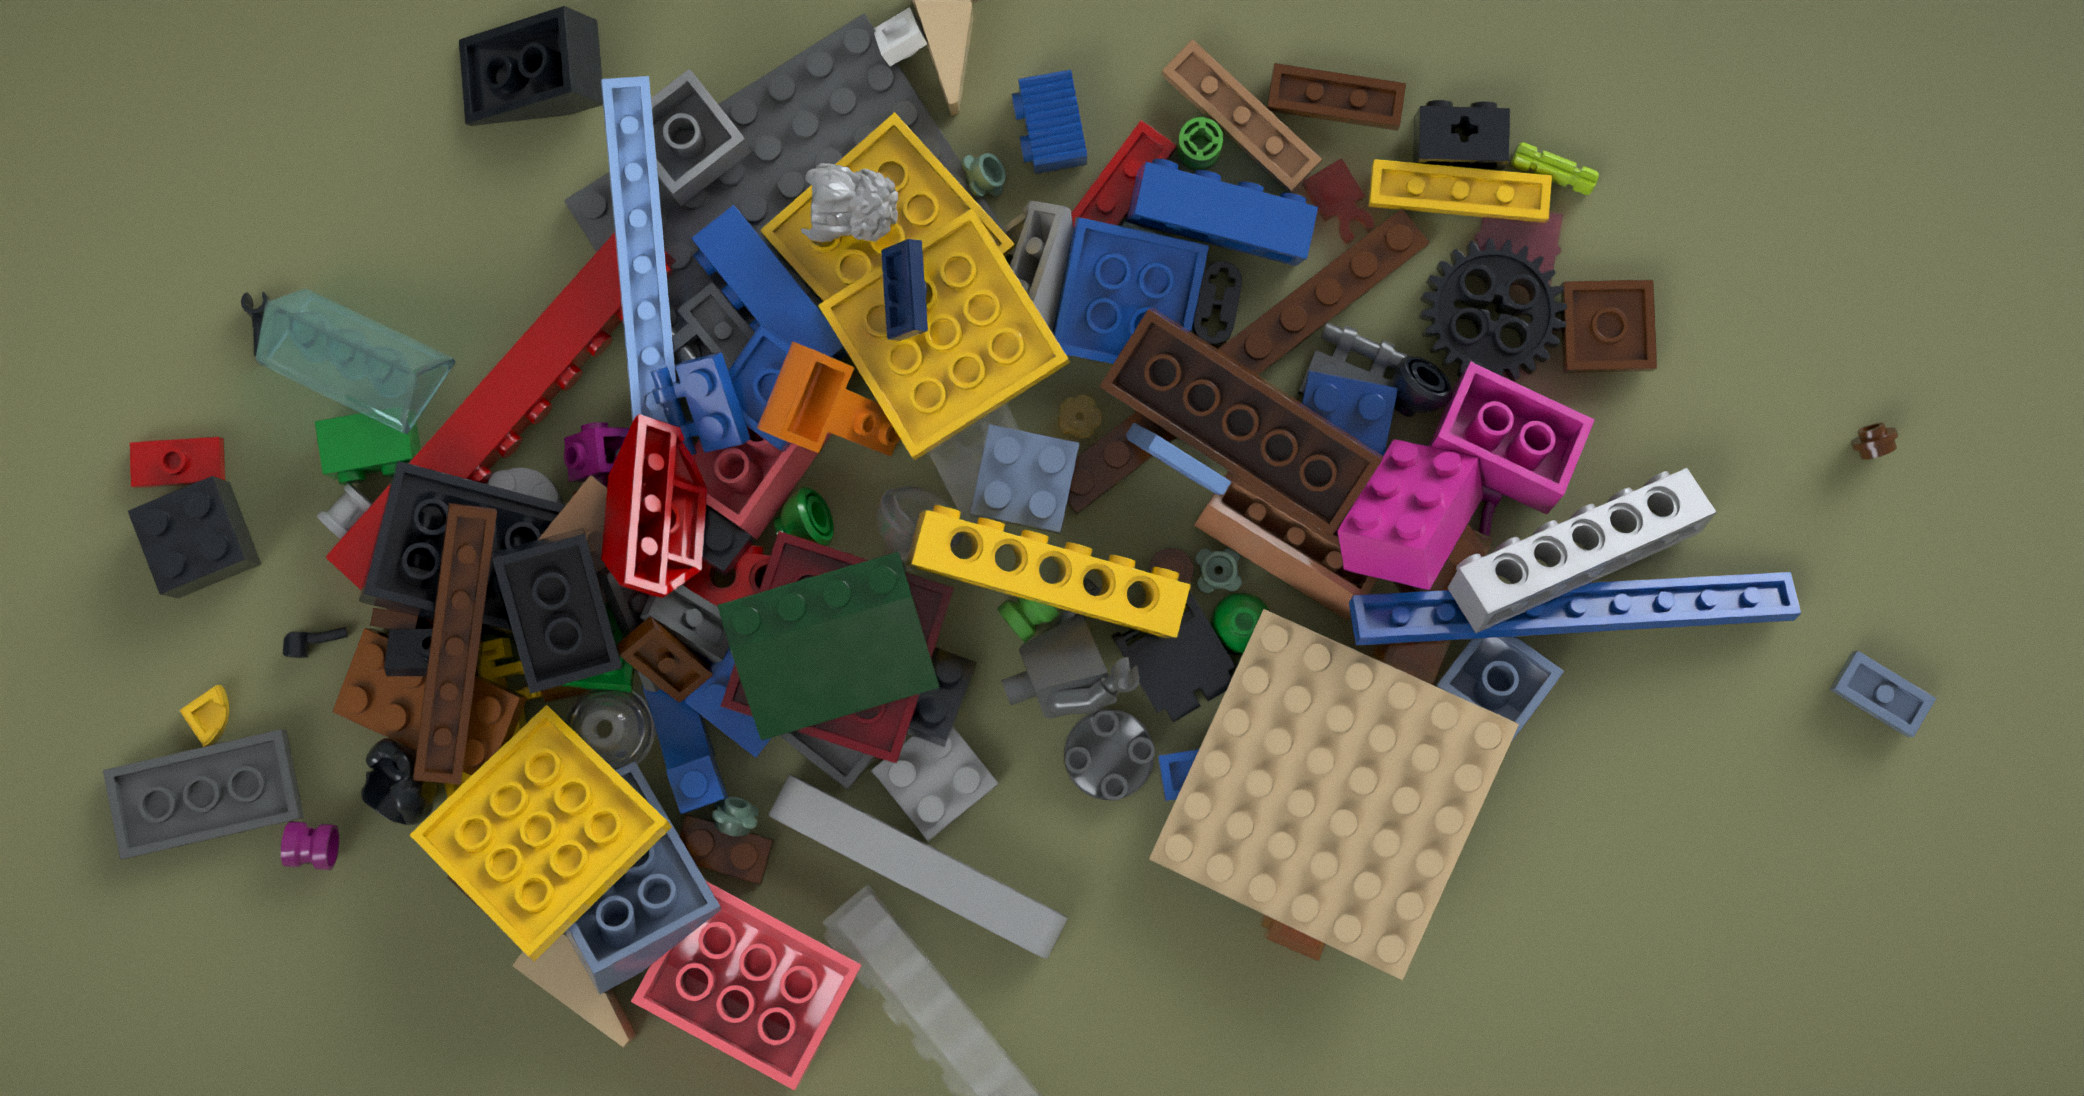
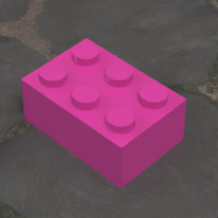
M1470 362L1453 388L1452 397L1446 404L1429 447L1479 457L1482 485L1547 515L1564 496L1595 420Z
M1394 439L1384 454L1382 462L1337 530L1344 570L1430 590L1463 533L1467 522L1470 521L1483 498L1479 457Z

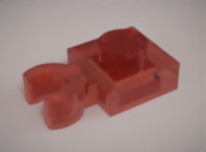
M1342 158L1303 181L1302 186L1314 205L1318 207V211L1326 222L1337 216L1340 221L1338 227L1339 235L1344 242L1349 244L1355 238L1349 229V223L1352 221L1361 222L1367 232L1373 229L1374 220L1367 211L1358 209L1355 205L1363 200L1365 195Z

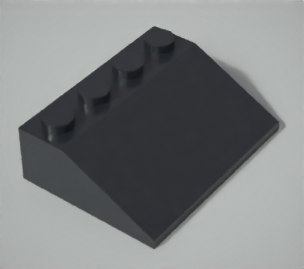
M397 461L359 602L434 620L449 503L497 510L492 552L538 540L566 505ZM491 554L482 632L515 640Z

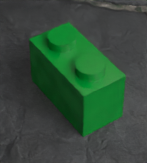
M406 406L314 421L322 474L334 480L338 479L340 485L366 481L365 474L383 472L384 477H393L397 461L409 463L421 450L415 412Z

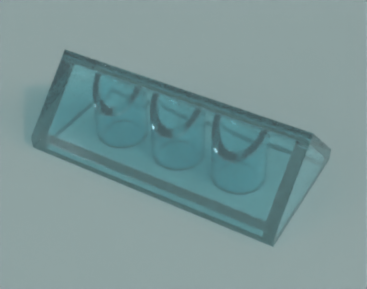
M306 288L266 302L256 361L260 365L406 435L456 363L454 358Z

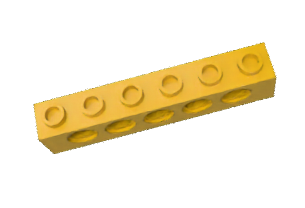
M934 505L933 511L925 510L919 513L905 566L1163 638H1177L1191 584L1177 581L1179 573L1175 571L1152 567L1151 573L1134 569L1136 561L1126 557L1110 554L1108 561L1092 557L1093 549L1087 546L1066 542L1063 549L1047 544L1049 539L1047 535L1022 530L1021 536L1003 532L1004 523L978 517L977 524L959 519L960 511L941 505ZM957 533H962L971 540L972 551L966 559L956 557L951 551L950 543L953 536ZM1002 545L1011 548L1016 556L1015 565L1008 572L1001 570L995 562V553ZM1045 558L1053 559L1059 567V576L1052 584L1045 582L1039 573L1040 564ZM1090 570L1096 571L1101 576L1103 582L1102 589L1096 596L1090 595L1083 585L1084 576ZM1134 582L1140 584L1146 594L1145 601L1139 608L1132 606L1127 598L1128 588Z

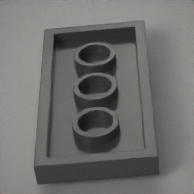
M284 729L103 770L120 859L142 856L304 818L287 730Z

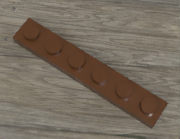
M451 503L448 505L413 780L461 785L496 524V509Z

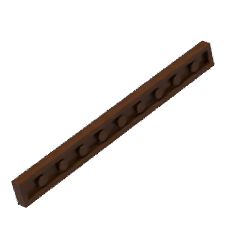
M1400 209L1218 350L1259 376L1322 328L1327 322L1331 321L1429 245V241L1406 212ZM1136 411L1076 458L1067 501L1068 505L1078 515L1153 457L1127 440L1125 435L1133 422L1155 433L1169 443H1172L1178 437Z

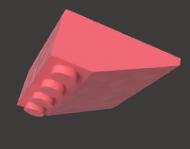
M706 881L721 910L650 965L631 1002L792 1090H796L822 1044L862 965Z

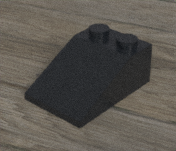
M562 6L459 39L465 124L469 126L566 116L603 105L598 23L592 17Z

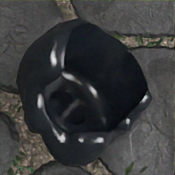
M383 738L375 743L366 756L365 761L369 768L373 770L366 772V781L361 789V798L365 804L392 822L404 825L420 824L432 812L438 792V782L413 780L416 751L392 739Z

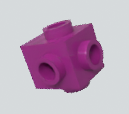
M594 422L581 425V432L564 437V462L567 466L569 482H585L592 475L607 487L608 475L630 428L608 427L607 422Z

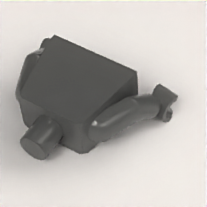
M1083 579L1084 588L1090 595L1096 596L1101 591V588L1097 587L1092 580ZM1065 610L1054 625L1039 636L1021 645L1019 652L1026 671L1003 679L1001 682L1011 706L1037 697L1044 717L1052 719L1064 715L1096 713L1105 705L1117 702L1116 696L1118 691L1130 692L1138 687V666L1135 665L1130 670L1129 658H1122L1112 666L1111 675L1109 676L1086 623L1087 616Z

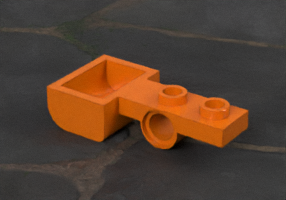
M792 341L757 429L817 453L820 452L828 432L890 457L896 444L900 441V437L878 402L846 389L854 367Z

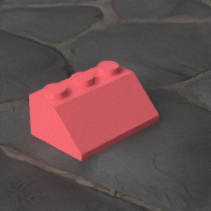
M748 426L747 429L751 439L742 445L704 453L699 439L695 445L697 453L692 456L707 486L706 504L752 535L756 540L818 454L793 443L789 445L785 452H782ZM827 433L822 447L827 442L832 433Z

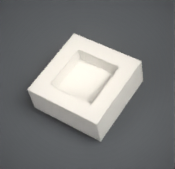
M910 7L874 28L876 30L874 36L879 50L889 66L913 56L919 49L928 45L919 19Z

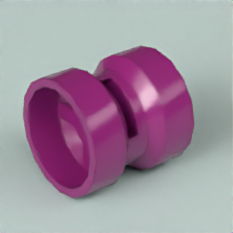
M289 821L285 826L281 840L280 851L283 866L301 867L304 863L309 864L311 862L315 869L332 870L339 852L340 834L337 825L320 824L314 829L313 827H308L305 822Z

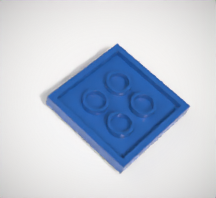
M1076 217L1052 331L1065 354L1114 364L1150 308H1155L1191 332L1209 245Z

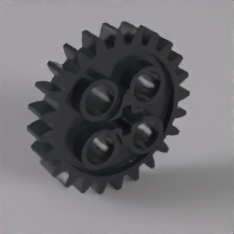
M1488 238L1484 244L1483 251H1480L1475 242L1471 241L1466 246V257L1458 249H1454L1450 254L1453 266L1441 260L1436 268L1442 277L1434 275L1428 277L1426 283L1435 292H1424L1421 295L1420 300L1431 305V308L1421 311L1419 319L1431 321L1432 325L1423 331L1422 336H1436L1438 341L1430 349V352L1437 353L1444 350L1447 353L1442 363L1443 367L1450 365L1454 361L1459 363L1458 377L1463 374L1469 363L1473 362L1500 376H1503V372H1506L1508 378L1515 382L1520 376L1519 366L1530 375L1536 370L1533 358L1543 363L1550 358L1548 351L1543 346L1555 348L1559 345L1560 340L1551 332L1562 331L1566 327V323L1555 318V315L1566 310L1567 304L1554 301V298L1564 288L1563 286L1550 287L1548 282L1556 274V271L1550 270L1541 273L1539 267L1544 257L1539 256L1532 262L1526 259L1528 246L1525 245L1515 254L1512 253L1511 240L1507 239L1501 249L1496 250L1493 239ZM1468 276L1479 277L1486 286L1485 294L1474 295L1470 293L1465 286V278ZM1519 285L1524 287L1529 294L1528 304L1520 305L1515 303L1509 295L1510 286ZM1454 301H1461L1463 304L1474 308H1457L1454 306ZM1490 303L1496 304L1495 310L1501 314L1495 321L1490 319V312L1484 310ZM1512 315H1527L1531 317L1532 321L1526 323L1522 319L1512 317ZM1459 319L1472 321L1477 329L1476 337L1472 339L1462 337L1457 332L1456 321ZM1511 328L1515 330L1520 337V346L1518 348L1505 346L1500 338L1501 329Z

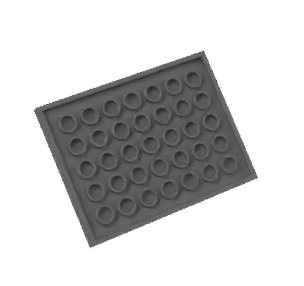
M865 13L718 104L746 139L751 150L750 154L682 206L677 203L658 178L664 250L676 260L670 267L673 272L667 280L671 325L677 332L688 324L677 309L711 282L715 284L721 293V289L727 285L717 271L709 276L693 257V254L699 249L691 238L732 205H735L823 314L818 306L822 303L820 298L766 240L760 230L811 186V184L805 181V175L809 170L815 169L820 163L836 164L894 112L1002 230L1004 229L983 196L978 198L970 191L965 180L966 171L963 169L961 161L898 64L895 63L889 66L881 55L874 36L876 30ZM609 172L564 200L596 252L615 232ZM745 306L737 311L747 325L755 320ZM697 338L689 346L698 358L712 355V352L700 338ZM674 358V365L676 366V365L680 364V363L676 360V358ZM675 368V376H676V379H677V381H680V380H679V377H678V374H677V371H676V368Z

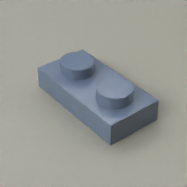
M1859 651L1851 652L1829 689L1907 738L1915 736L1937 699Z

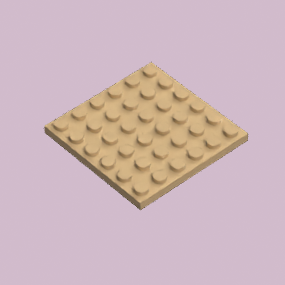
M1264 609L1149 860L1403 980L1519 724Z

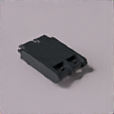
M1190 591L1185 607L1187 606L1189 610L1183 613L1177 638H1163L1148 634L1128 646L1126 642L1141 634L1142 631L1130 629L1123 634L1118 631L1111 635L1123 658H1129L1130 669L1132 670L1135 665L1138 666L1139 684L1156 713L1165 709L1172 722L1179 720L1201 706L1193 693L1200 688L1208 702L1224 693L1232 679L1228 671L1235 667Z

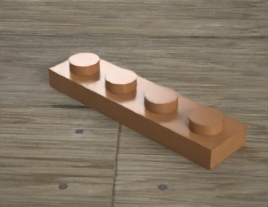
M1193 39L1162 70L1161 76L1204 116L1216 122L1222 132L1287 193H1292L1321 163L1322 159Z

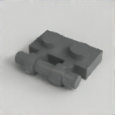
M713 282L677 309L688 324L678 332L671 325L674 358L679 363L698 358L689 346L697 338H700L712 354L722 352L728 370L754 335L752 329Z
M1327 322L1320 338L1335 344L1332 356L1315 350L1297 394L1303 396L1308 370L1393 387V381L1382 377L1387 366L1396 369L1400 360L1409 355L1395 350V345L1382 340L1380 344L1360 336L1355 328L1347 325L1344 328H1340ZM1349 351L1372 359L1373 362L1370 370L1366 371L1345 362Z

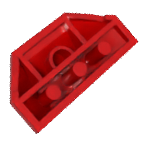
M638 414L634 417L608 475L601 560L620 586L663 598L702 570L707 486L693 456L683 443L685 438L680 427Z

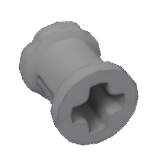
M350 483L343 487L345 493L327 512L320 511L316 515L340 539L373 504Z

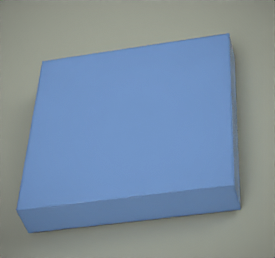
M1134 422L1125 435L1128 441L1218 496L1220 494L1224 495L1231 483L1230 480L1176 446Z

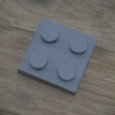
M989 424L970 515L1061 534L1079 443Z

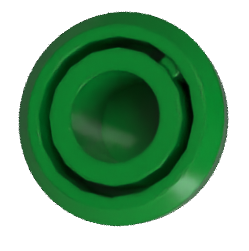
M802 487L795 491L783 505L781 516L774 520V528L777 535L781 531L824 546L829 545L832 541L834 522L830 509L823 497L809 487Z
M1234 593L1228 595L1215 606L1212 612L1210 625L1228 653L1243 655L1263 610L1270 611L1261 599L1252 594Z

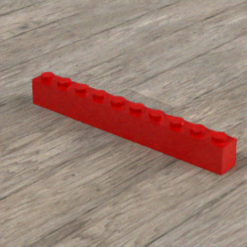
M615 232L408 464L486 484L493 475L490 469L501 457L504 459L508 458L521 445L523 439L520 435L531 423L534 425L540 423L549 414L553 407L550 403L551 400L561 389L567 391L576 384L583 374L580 368L591 356L598 357L608 348L613 340L610 334L623 322ZM664 250L668 280L673 272L670 267L676 260ZM390 485L325 556L330 563L360 590H362Z

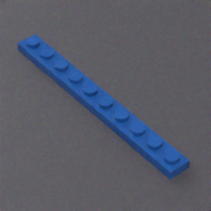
M1791 572L1588 583L1478 633H1475L1449 590L1353 595L1349 601L1356 645L1794 621L1801 614Z

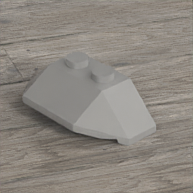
M1030 200L1022 208L1023 213L1010 221L1003 229V232L1015 244V248L1005 256V259L1052 332L1074 228L1071 210L1066 206Z

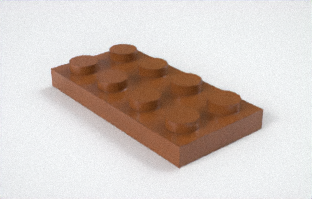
M364 628L332 712L417 750L426 676H387L384 664L389 635L373 628ZM475 676L463 772L473 775L512 738L526 703V696L484 677Z

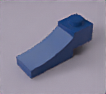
M642 685L667 769L666 773L680 814H686L727 799L728 795L714 757L716 753L703 716L684 702L686 698L678 703L662 689L652 692L645 690L644 685Z

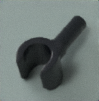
M248 292L244 293L241 298L242 308L252 318L255 357L265 356L266 320L271 318L275 310L273 302L265 292H262V305L257 309H253V299Z
M342 627L312 633L289 632L283 640V655L294 658H308L309 644H320L348 638L347 628Z

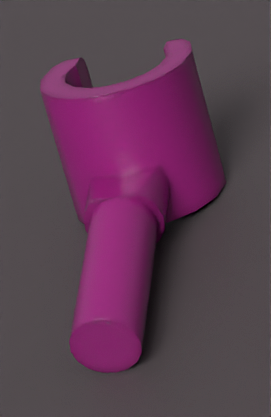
M1482 485L1483 498L1481 501L1485 502L1482 510L1477 539L1488 542L1493 513H1495V508L1503 494Z

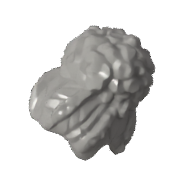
M820 163L815 169L809 170L805 175V181L812 185L813 192L811 202L812 228L811 230L801 228V232L810 240L824 242L832 241L835 238L838 239L842 235H853L858 240L863 239L876 242L890 232L891 224L897 223L898 211L896 210V203L898 201V192L895 190L894 182L889 177L884 178L881 173H875L866 168L854 173L848 167L830 163Z

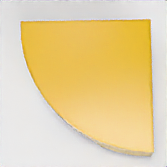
M215 685L179 710L203 747L213 745L224 732L228 722L229 701L222 685Z

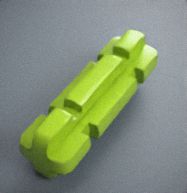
M1525 142L1519 143L1511 160L1513 167L1526 172L1528 169L1534 170L1533 174L1551 175L1552 182L1564 187L1570 184L1573 186L1572 190L1584 195H1590L1594 190L1599 177V173L1596 170L1583 166L1581 169L1577 168L1576 162L1545 150L1542 153L1536 152L1537 147Z

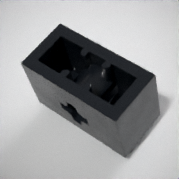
M1447 100L1427 102L1426 106L1419 107L1414 116L1413 163L1502 171L1509 162L1510 108H1497V103L1489 101L1474 102L1470 107H1453V103ZM1457 127L1462 128L1463 135L1469 136L1466 142H1461L1459 134L1454 133Z

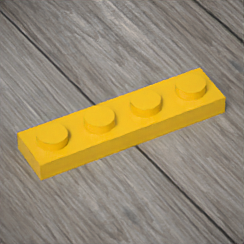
M1374 159L1371 167L1368 207L1546 223L1549 219L1552 176Z

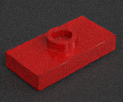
M203 437L129 442L131 487L133 488L191 485L211 476L225 480L224 438Z

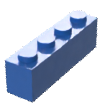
M1153 159L1152 163L1146 161L1137 170L1126 222L1297 266L1308 257L1318 207L1306 204V198L1297 194L1281 193L1279 197L1264 193V187L1256 183L1241 181L1234 185L1222 182L1221 176L1214 172L1196 170L1195 174L1178 170V164L1172 161Z
M732 205L691 238L699 249L693 254V257L709 276L717 271L727 284L721 291L737 311L745 306L755 320L748 324L754 333L763 323L788 342H796L838 361L848 354L824 315L735 205Z

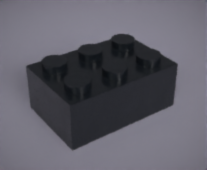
M583 528L492 552L493 564L530 694L622 668Z

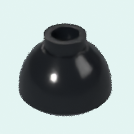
M1408 356L1400 360L1393 375V387L1398 388L1394 407L1398 412L1407 417H1412L1416 412L1427 413L1435 411L1451 399L1452 388L1450 382L1436 365L1420 357Z

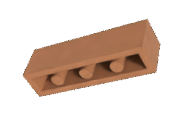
M1228 470L1224 477L1230 480L1231 483L1224 495L1220 494V496L1215 493L1211 495L1193 526L1348 620L1351 617L1349 601L1352 596L1369 595L1377 577L1344 570L1339 538L1333 535L1330 537Z

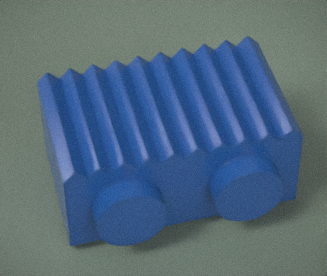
M1065 70L1018 79L1019 92L1012 93L1011 95L1016 120L1025 119L1027 135L1019 136L1024 163L1033 162L1035 174L1087 165V150L1072 71Z

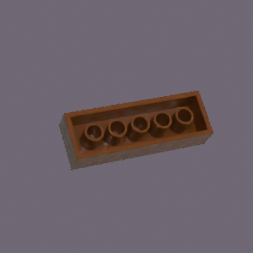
M1155 308L1147 310L1099 386L1330 537L1333 536L1383 460L1381 454Z

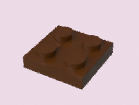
M1653 280L1564 281L1560 285L1564 288L1561 292V303L1567 304V309L1561 313V319L1566 323V327L1562 330L1564 373L1654 371L1657 369Z

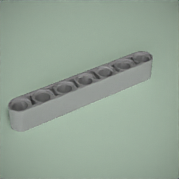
M791 774L788 775L768 814L786 826L1042 958H1049L1068 920V917Z

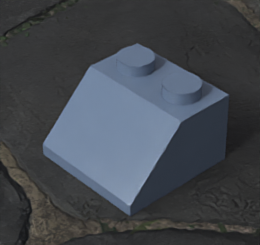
M1516 636L1476 638L1469 642L1436 687L1518 723L1519 726L1512 739L1513 741L1564 671Z

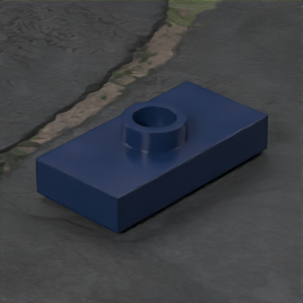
M907 239L881 251L888 340L902 341L928 331L927 286L924 280L922 240Z

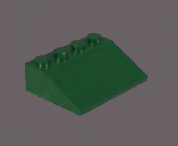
M899 551L717 605L730 651L761 741L940 688Z

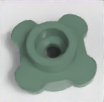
M985 153L978 158L967 155L962 159L961 164L966 171L965 180L974 196L980 198L990 193L992 196L997 197L1002 193V185L1005 182L1006 173L1004 166L996 156Z
M1229 547L1224 551L1211 552L1209 549H1202L1198 552L1195 560L1200 566L1201 577L1197 581V586L1202 592L1211 593L1214 589L1224 588L1229 592H1234L1239 589L1242 584L1241 577L1237 575V563L1240 560L1239 553ZM1216 566L1222 567V574L1218 575L1214 572Z
M728 797L714 804L717 810L713 811L712 818L715 820L714 825L716 829L730 836H746L750 833L751 828L757 826V820L754 817L758 816L759 809L751 805L747 800L739 797Z

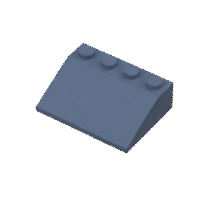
M635 761L615 771L670 823L672 828L565 931L599 994L643 972L721 910L718 901Z

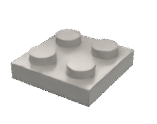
M952 727L945 747L913 736L903 744L897 764L883 760L872 769V772L927 841L932 839L999 784L954 727Z

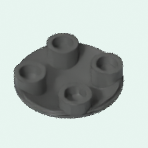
M1106 709L1086 715L1075 724L1065 743L1064 762L1069 777L1082 792L1097 799L1117 801L1133 794L1146 782L1153 768L1155 748L1149 732L1138 719L1123 711Z

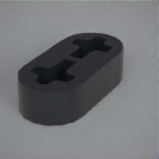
M1218 261L1211 264L1203 274L1193 321V333L1213 347L1224 345L1229 340L1234 328L1242 287L1241 273L1234 264L1227 261ZM1219 272L1227 273V281L1234 283V287H1226L1222 301L1214 299L1216 285L1209 283V278L1216 279ZM1212 308L1221 309L1219 324L1226 326V331L1219 330L1216 337L1208 336V329L1201 326V321H1209Z

